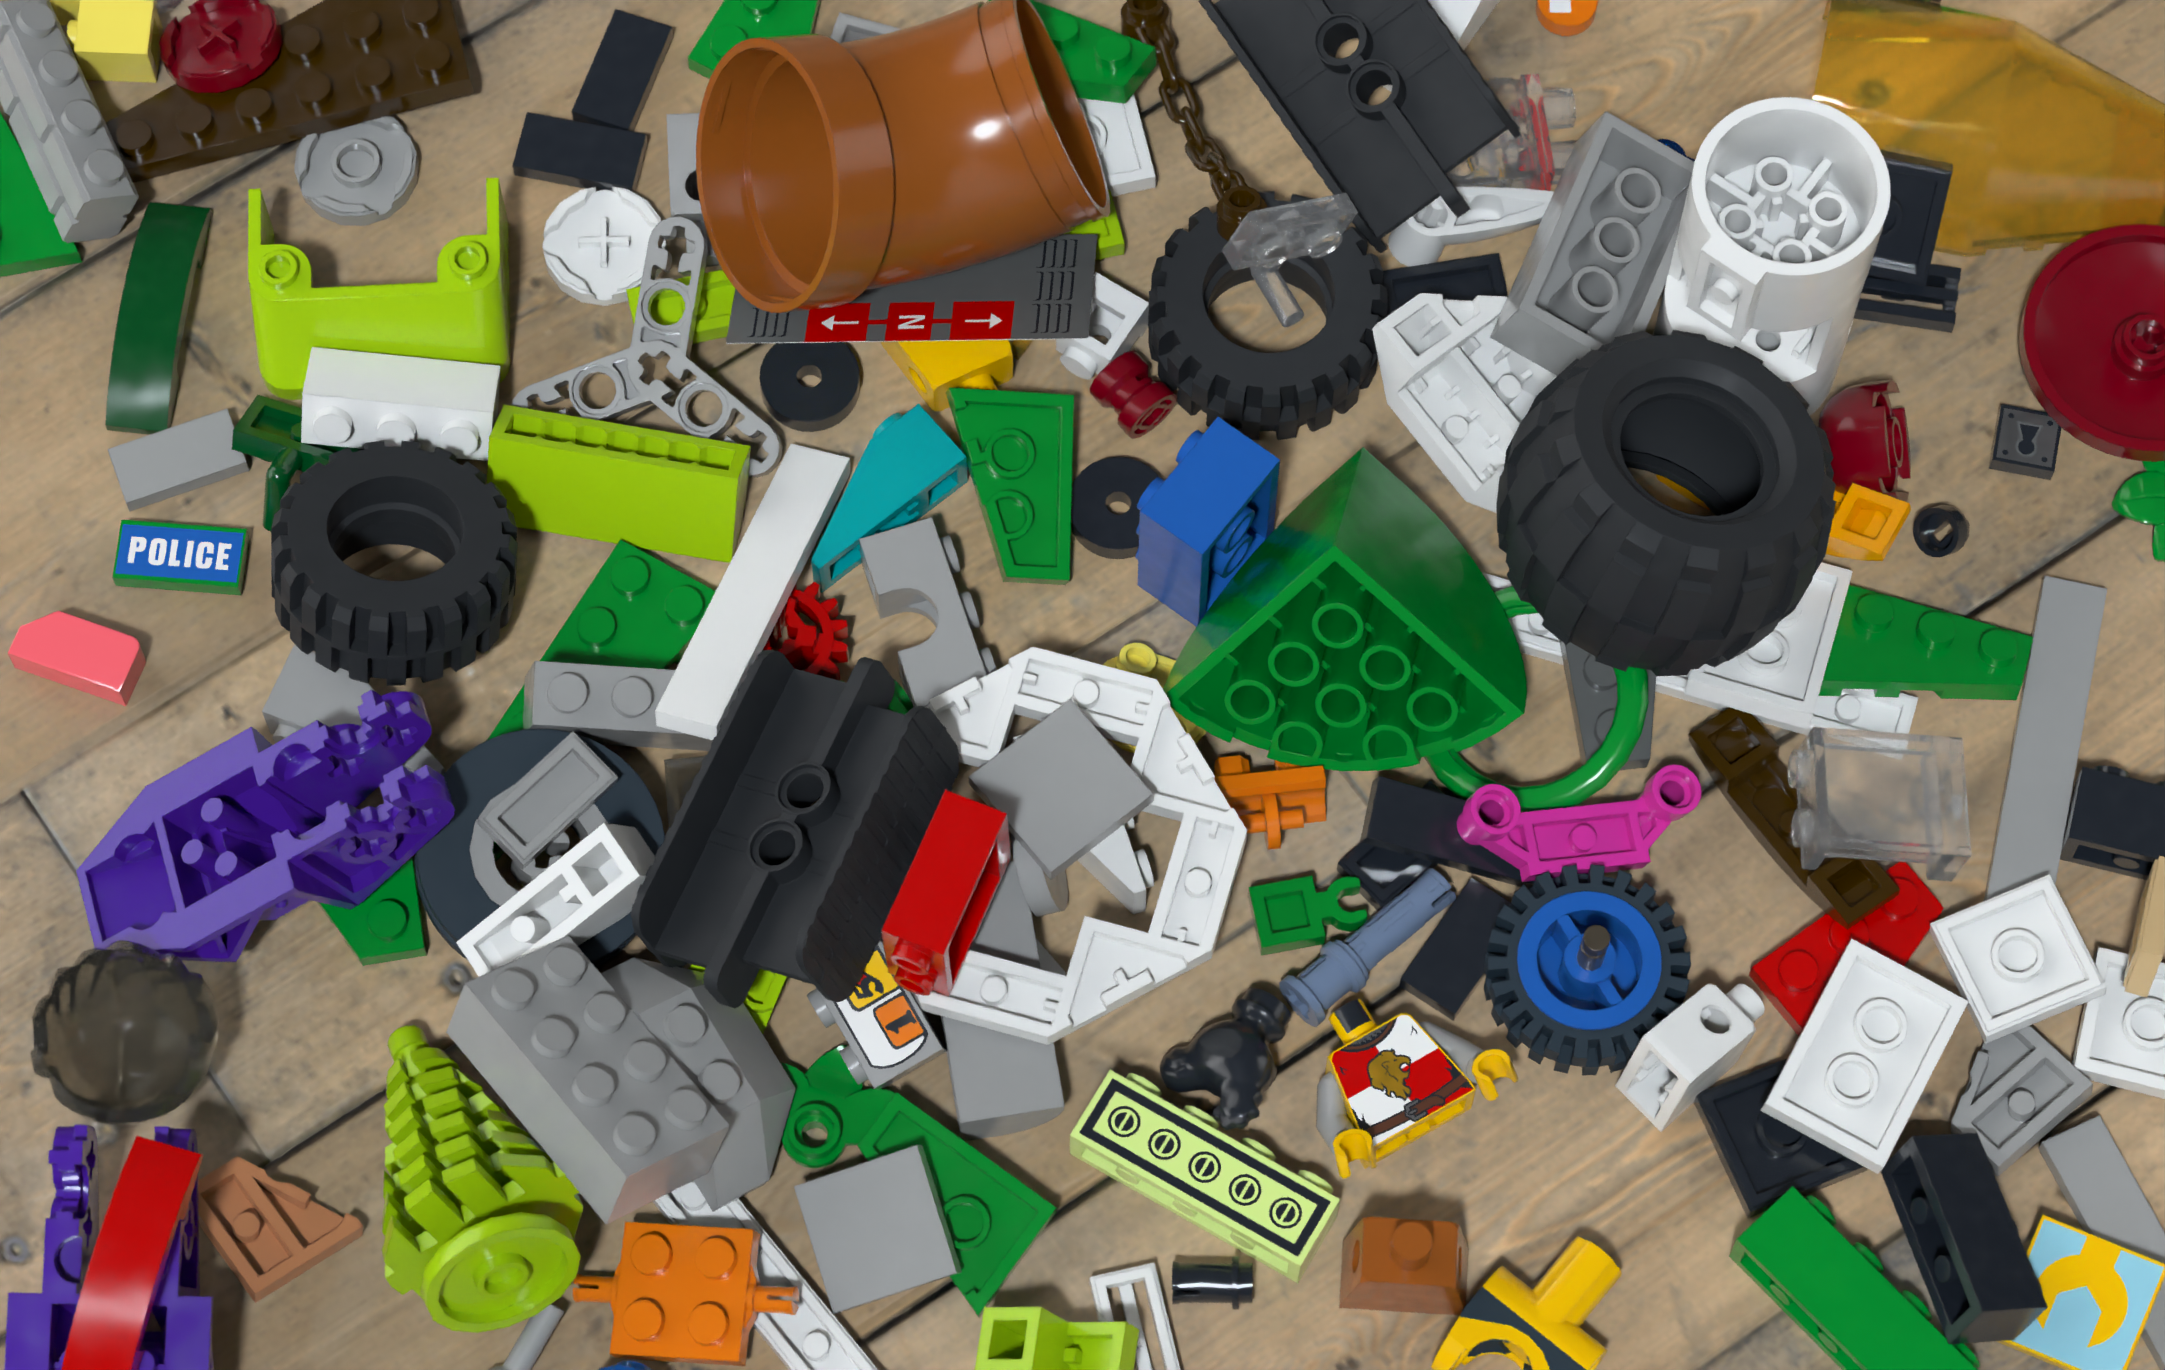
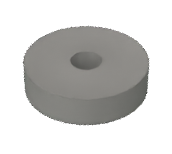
M1011 833L1012 852L1017 876L1032 913L1040 917L1064 911L1068 902L1065 870L1051 880Z

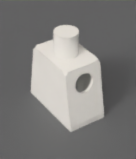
M1706 984L1642 1037L1615 1086L1662 1132L1694 1103L1696 1096L1700 1092L1708 1090L1738 1061L1756 1031L1754 1022L1765 1012L1762 1000L1754 990L1745 984H1737L1726 995L1716 985Z

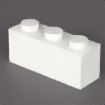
M312 347L302 392L301 443L364 449V444L368 442L384 441V447H401L402 441L420 443L421 450L434 452L436 447L453 453L456 455V458L488 461L489 436L498 417L500 366Z

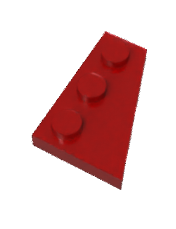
M1904 859L1885 871L1900 888L1898 896L1848 930L1826 913L1751 968L1750 978L1798 1036H1800L1851 939L1906 967L1928 935L1930 923L1937 921L1941 916L1944 907Z

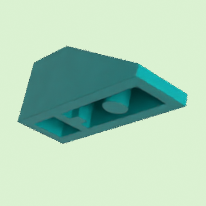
M917 404L904 415L899 412L892 414L874 431L873 438L869 441L811 559L813 582L820 585L821 593L861 564L859 539L916 522L968 482L967 456L920 404Z

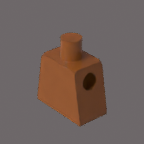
M1386 1217L1362 1218L1342 1243L1339 1308L1460 1316L1466 1306L1468 1247L1460 1225L1449 1221Z

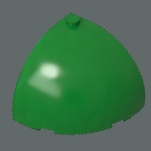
M1364 447L1304 499L1244 563L1193 631L1178 656L1163 688L1170 700L1171 708L1215 737L1228 743L1234 737L1247 744L1268 750L1267 758L1303 767L1323 765L1326 770L1379 771L1410 767L1420 764L1421 757L1441 753L1452 748L1457 753L1498 733L1523 715L1527 698L1526 673L1520 648L1511 624L1490 584L1462 544L1438 516Z

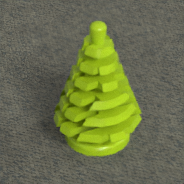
M415 1025L400 1027L391 1033L388 1039L387 1046L394 1064L387 1072L386 1096L388 1101L383 1105L385 1110V1130L389 1139L393 1141V1143L385 1147V1167L389 1172L388 1174L384 1170L383 1183L385 1203L382 1216V1232L385 1240L382 1254L385 1262V1279L393 1289L402 1295L413 1289L424 1300L433 1321L452 1331L480 1333L510 1327L537 1315L559 1299L577 1276L581 1256L574 1238L584 1208L578 1196L580 1192L540 1144L533 1141L529 1133L517 1121L508 1117L506 1111L492 1097L484 1093L481 1085L470 1075L462 1072L459 1065L446 1052L439 1048L430 1047L426 1035L421 1028Z

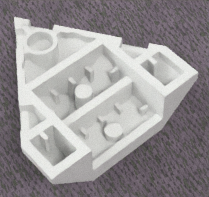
M1420 293L1372 328L1387 404L1466 502L1497 513L1499 478L1504 470L1506 450L1521 420L1528 413L1535 397L1557 375L1490 338L1508 296L1478 295L1472 301L1445 300L1442 294Z

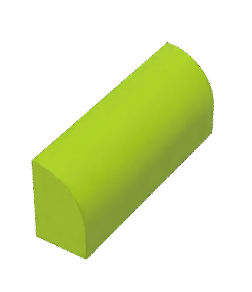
M503 405L489 436L487 484L492 482L500 489L507 499V508L514 514L516 526L520 528L617 544L621 539L638 548L730 563L736 551L744 514L751 446Z

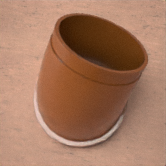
M1030 0L978 2L912 27L842 43L819 34L750 38L736 44L723 56L706 87L699 114L696 139L697 186L703 220L713 251L729 281L743 298L755 307L767 312L785 313L842 306L856 299L864 290L912 282L984 263L1073 231L1075 226L1089 220L1098 221L1108 217L1110 214L1107 183L1088 122L1057 48Z

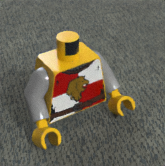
M1356 999L1337 1009L1328 1019L1344 1046L1333 1051L1327 1057L1326 1075L1317 1084L1316 1127L1336 1157L1339 1176L1348 1178L1351 1176L1349 1162L1359 1159L1365 1169L1368 1167L1376 1168L1377 1162L1470 1110L1476 1091L1471 1082L1478 1084L1486 1100L1493 1101L1499 1096L1493 1083L1495 1079L1507 1077L1513 1083H1516L1519 1078L1510 1057L1500 1049L1484 1051L1468 1040L1429 1021L1417 1023L1406 1012L1378 1026L1362 1000Z

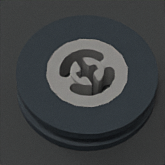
M526 729L509 732L477 745L460 757L443 774L448 783L455 807L454 816L445 827L415 853V875L423 906L431 922L445 941L465 959L467 958L456 942L519 892L508 885L497 870L493 855L494 840L477 824L478 818L571 732L553 729ZM576 734L618 776V780L571 827L581 841L603 823L635 827L655 856L665 840V834L658 808L650 791L640 776L616 753L602 744ZM563 832L545 849L546 854L565 855L567 853L570 840L566 833ZM562 856L550 857L547 868ZM534 859L522 870L512 860L510 870L517 882L526 886L547 868L535 867ZM631 912L618 922L578 945L579 949L596 968L615 957L636 936L632 925Z

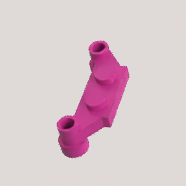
M1668 765L1649 778L1645 784L1644 791L1636 800L1521 812L1519 801L1510 789L1499 784H1488L1478 789L1467 799L1463 812L1457 819V830L1465 842L1471 845H1481L1518 868L1522 882L1535 881L1537 876L1548 871L1551 878L1558 877L1561 874L1562 867L1571 865L1577 866L1578 874H1588L1590 865L1605 866L1604 873L1642 869L1651 862L1648 849L1672 821L1683 818L1696 808L1701 798V786L1696 775L1688 768L1681 765Z

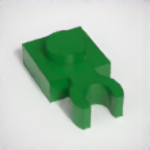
M1312 876L1249 887L1248 899L1261 956L1322 945L1325 943L1323 926L1332 925L1341 931L1347 932L1356 931L1367 922L1366 910L1347 912L1338 904V901L1345 896L1359 894V878L1343 877L1337 879L1329 886L1327 891L1318 893L1315 891Z

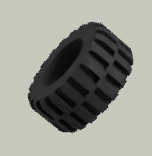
M1258 191L1260 197L1264 199L1267 205V229L1260 239L1245 244L1225 240L1219 235L1216 228V212L1212 213L1209 208L1203 207L1189 217L1188 232L1183 228L1176 229L1166 241L1165 255L1157 258L1152 272L1148 307V344L1151 359L1158 362L1157 375L1159 379L1171 391L1178 389L1177 404L1191 416L1196 415L1200 410L1207 414L1206 426L1208 427L1219 417L1231 426L1241 428V433L1251 440H1259L1260 431H1276L1277 440L1296 438L1297 427L1307 424L1312 432L1329 425L1332 409H1335L1339 414H1345L1358 402L1359 389L1369 387L1376 374L1378 360L1372 328L1386 318L1388 307L1387 288L1382 285L1384 272L1378 257L1372 253L1367 254L1368 240L1357 227H1350L1345 231L1342 228L1343 215L1329 206H1324L1323 210L1318 212L1310 208L1311 198L1292 194L1291 201L1289 202L1274 200L1275 191ZM1261 279L1276 280L1293 285L1308 294L1321 308L1325 315L1326 323L1313 339L1295 349L1278 353H1262L1247 350L1226 339L1210 321L1208 309L1222 293L1238 284Z
M384 441L365 443L364 450L352 453L349 447L337 451L329 456V463L324 466L318 461L300 475V484L295 482L288 487L280 500V510L274 514L271 528L272 597L275 599V613L282 627L290 631L291 641L302 652L308 655L315 651V662L334 673L339 668L349 671V678L352 680L369 683L372 677L387 679V686H405L406 679L421 677L422 683L440 679L443 677V670L452 667L457 672L475 661L476 650L484 653L492 647L499 639L500 629L508 624L513 611L518 543L516 542L517 526L514 514L507 508V499L500 489L492 482L486 484V474L468 461L463 466L456 463V455L436 447L434 452L421 450V444L418 442L402 441L401 447H384ZM405 545L426 551L440 559L445 565L439 570L421 578L406 581H387L363 575L347 566L343 561L351 555L370 547Z

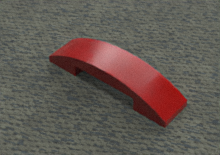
M136 1136L119 1176L93 1250L75 1311L61 1370H138L143 1352L139 1351L145 1329L179 1219L184 1220L204 1156L203 1154Z

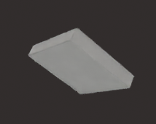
M1071 699L969 776L970 786L989 807L1007 813L1008 830L1051 880L1153 802V793Z
M915 1145L794 1186L833 1314L962 1273L922 1145Z

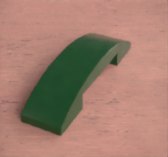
M149 202L130 257L118 313L108 384L105 422L107 430L150 435L171 428L180 382L176 371L195 270L196 268L202 269L212 217L210 208Z

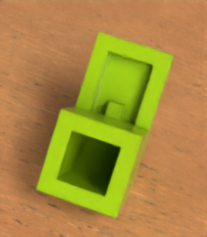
M984 1307L975 1370H1134L1139 1329L1127 1322H1067L1042 1307Z

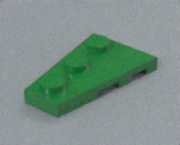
M949 387L946 396L964 454L967 456V465L1003 582L1066 585L1070 580L1074 395Z

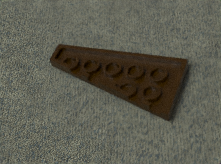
M324 0L280 25L283 43L277 58L260 76L243 86L220 93H196L174 84L106 122V125L132 182L147 180L305 138L310 134H321L473 94L472 81L452 1Z

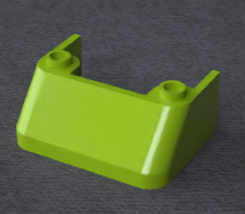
M499 177L486 178L487 234L464 235L448 242L438 256L437 282L313 288V274L307 256L294 246L274 244V230L261 189H248V279L259 370L267 389L282 399H302L312 347L499 365L501 383L509 372L511 359L508 219Z

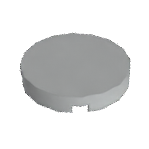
M385 116L321 134L307 135L302 139L296 150L294 172L304 201L320 217L340 225L366 226L389 218L407 203L417 185L419 161L413 142L405 133L404 127L394 117Z

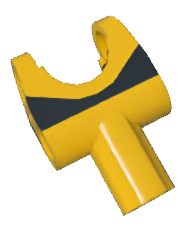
M1578 1236L1574 1238L1533 1289L1528 1287L1505 1267L1501 1266L1465 1306L1438 1351L1431 1368L1433 1370H1456L1461 1363L1466 1366L1476 1357L1495 1354L1503 1355L1514 1361L1521 1370H1595L1608 1350L1582 1330L1580 1325L1622 1276L1620 1268L1601 1248L1591 1241Z

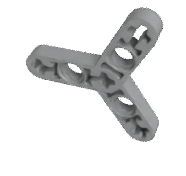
M669 217L662 220L651 232L648 240L630 348L529 385L518 392L511 405L533 409L531 400L539 397L547 405H553L566 400L560 393L559 388L569 384L570 401L582 418L607 421L654 403L692 436L713 440L729 428L736 411H739L745 417L735 425L739 430L753 439L758 437L760 433L765 434L767 437L762 447L768 453V456L762 463L755 459H750L748 477L759 478L768 475L778 466L782 458L783 446L775 430L690 360L708 255V241L704 232L695 223L683 217ZM677 230H685V238L695 244L693 253H683L679 262L678 272L681 275L691 274L688 286L671 278L655 280L656 271L659 268L670 273L672 255L662 248L664 239H674ZM673 290L678 292L685 302V311L682 318L672 325L657 323L651 315L653 299L658 293ZM665 354H668L671 359L668 361L666 368L683 383L688 372H692L697 377L696 380L690 382L680 391L673 407L666 402V399L676 392L658 379H655L649 385L643 381L647 377L648 371L642 364L649 355L659 360ZM596 374H605L611 377L616 388L614 400L610 405L602 409L588 407L582 398L583 384L589 377ZM703 391L717 394L722 403V414L719 420L707 427L695 425L688 415V404L692 397ZM567 409L555 412L571 416L570 411ZM726 435L725 442L736 443Z

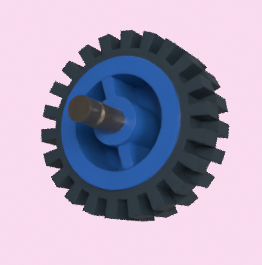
M1576 865L1562 867L1561 874L1558 877L1551 878L1548 871L1537 876L1533 887L1530 889L1523 885L1513 894L1511 904L1509 906L1504 905L1497 916L1484 959L1483 972L1486 974V980L1483 988L1486 1001L1492 1000L1493 1009L1491 1015L1496 1025L1500 1026L1504 1023L1508 1028L1506 1039L1515 1048L1521 1043L1530 1048L1528 1058L1536 1063L1541 1064L1543 1058L1546 1057L1556 1061L1555 1071L1567 1074L1570 1065L1582 1067V1075H1597L1599 1067L1609 1065L1611 1073L1624 1069L1627 1060L1632 1057L1642 1037L1683 1004L1690 981L1687 979L1691 967L1690 952L1684 951L1687 937L1682 925L1675 928L1672 923L1675 911L1666 901L1663 905L1659 906L1654 901L1657 891L1647 883H1644L1640 890L1630 885L1632 875L1619 870L1616 879L1604 876L1605 866L1590 865L1588 874H1578Z

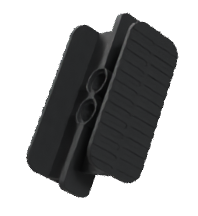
M1199 0L1211 21L1217 26L1220 34L1228 42L1227 44L1237 55L1243 67L1249 72L1252 80L1260 88L1259 90L1269 101L1275 113L1281 118L1280 120L1291 133L1295 142L1301 147L1307 159L1313 164L1314 169L1324 180L1323 182L1332 192L1339 205L1345 210L1351 222L1365 236L1369 244L1373 245L1380 253L1387 250L1381 238L1440 196L1457 218L1470 210V207L1446 174L1507 129L1514 138L1521 135L1517 124L1428 0H1219L1215 4L1211 0ZM1349 39H1359L1358 47L1354 53L1346 58H1336V52L1343 42ZM1383 85H1392V91L1383 103L1368 105L1369 97L1376 88Z
M764 650L757 655L754 663L750 665L747 671L748 674L744 682L741 683L735 700L732 701L726 718L723 719L717 736L714 737L710 745L711 748L708 754L705 755L701 763L702 766L699 772L696 773L692 781L693 784L689 792L687 791L680 810L677 811L671 828L668 829L664 837L665 840L662 846L659 847L655 855L656 858L652 866L649 867L646 878L636 893L637 896L634 904H632L631 911L632 925L636 935L664 966L682 968L687 963L706 968L703 976L704 987L719 1004L732 1008L741 1006L760 969L813 984L827 1000L841 1002L853 994L855 986L860 982L864 973L863 970L866 964L869 963L873 955L872 951L882 936L881 930L945 790L952 791L953 783L959 773L958 747L945 726L941 724L931 709L916 706L909 710L906 715L887 710L894 695L895 682L880 661L866 657L860 658L846 683L794 669L783 653L775 650ZM791 856L786 862L782 863L786 858Z

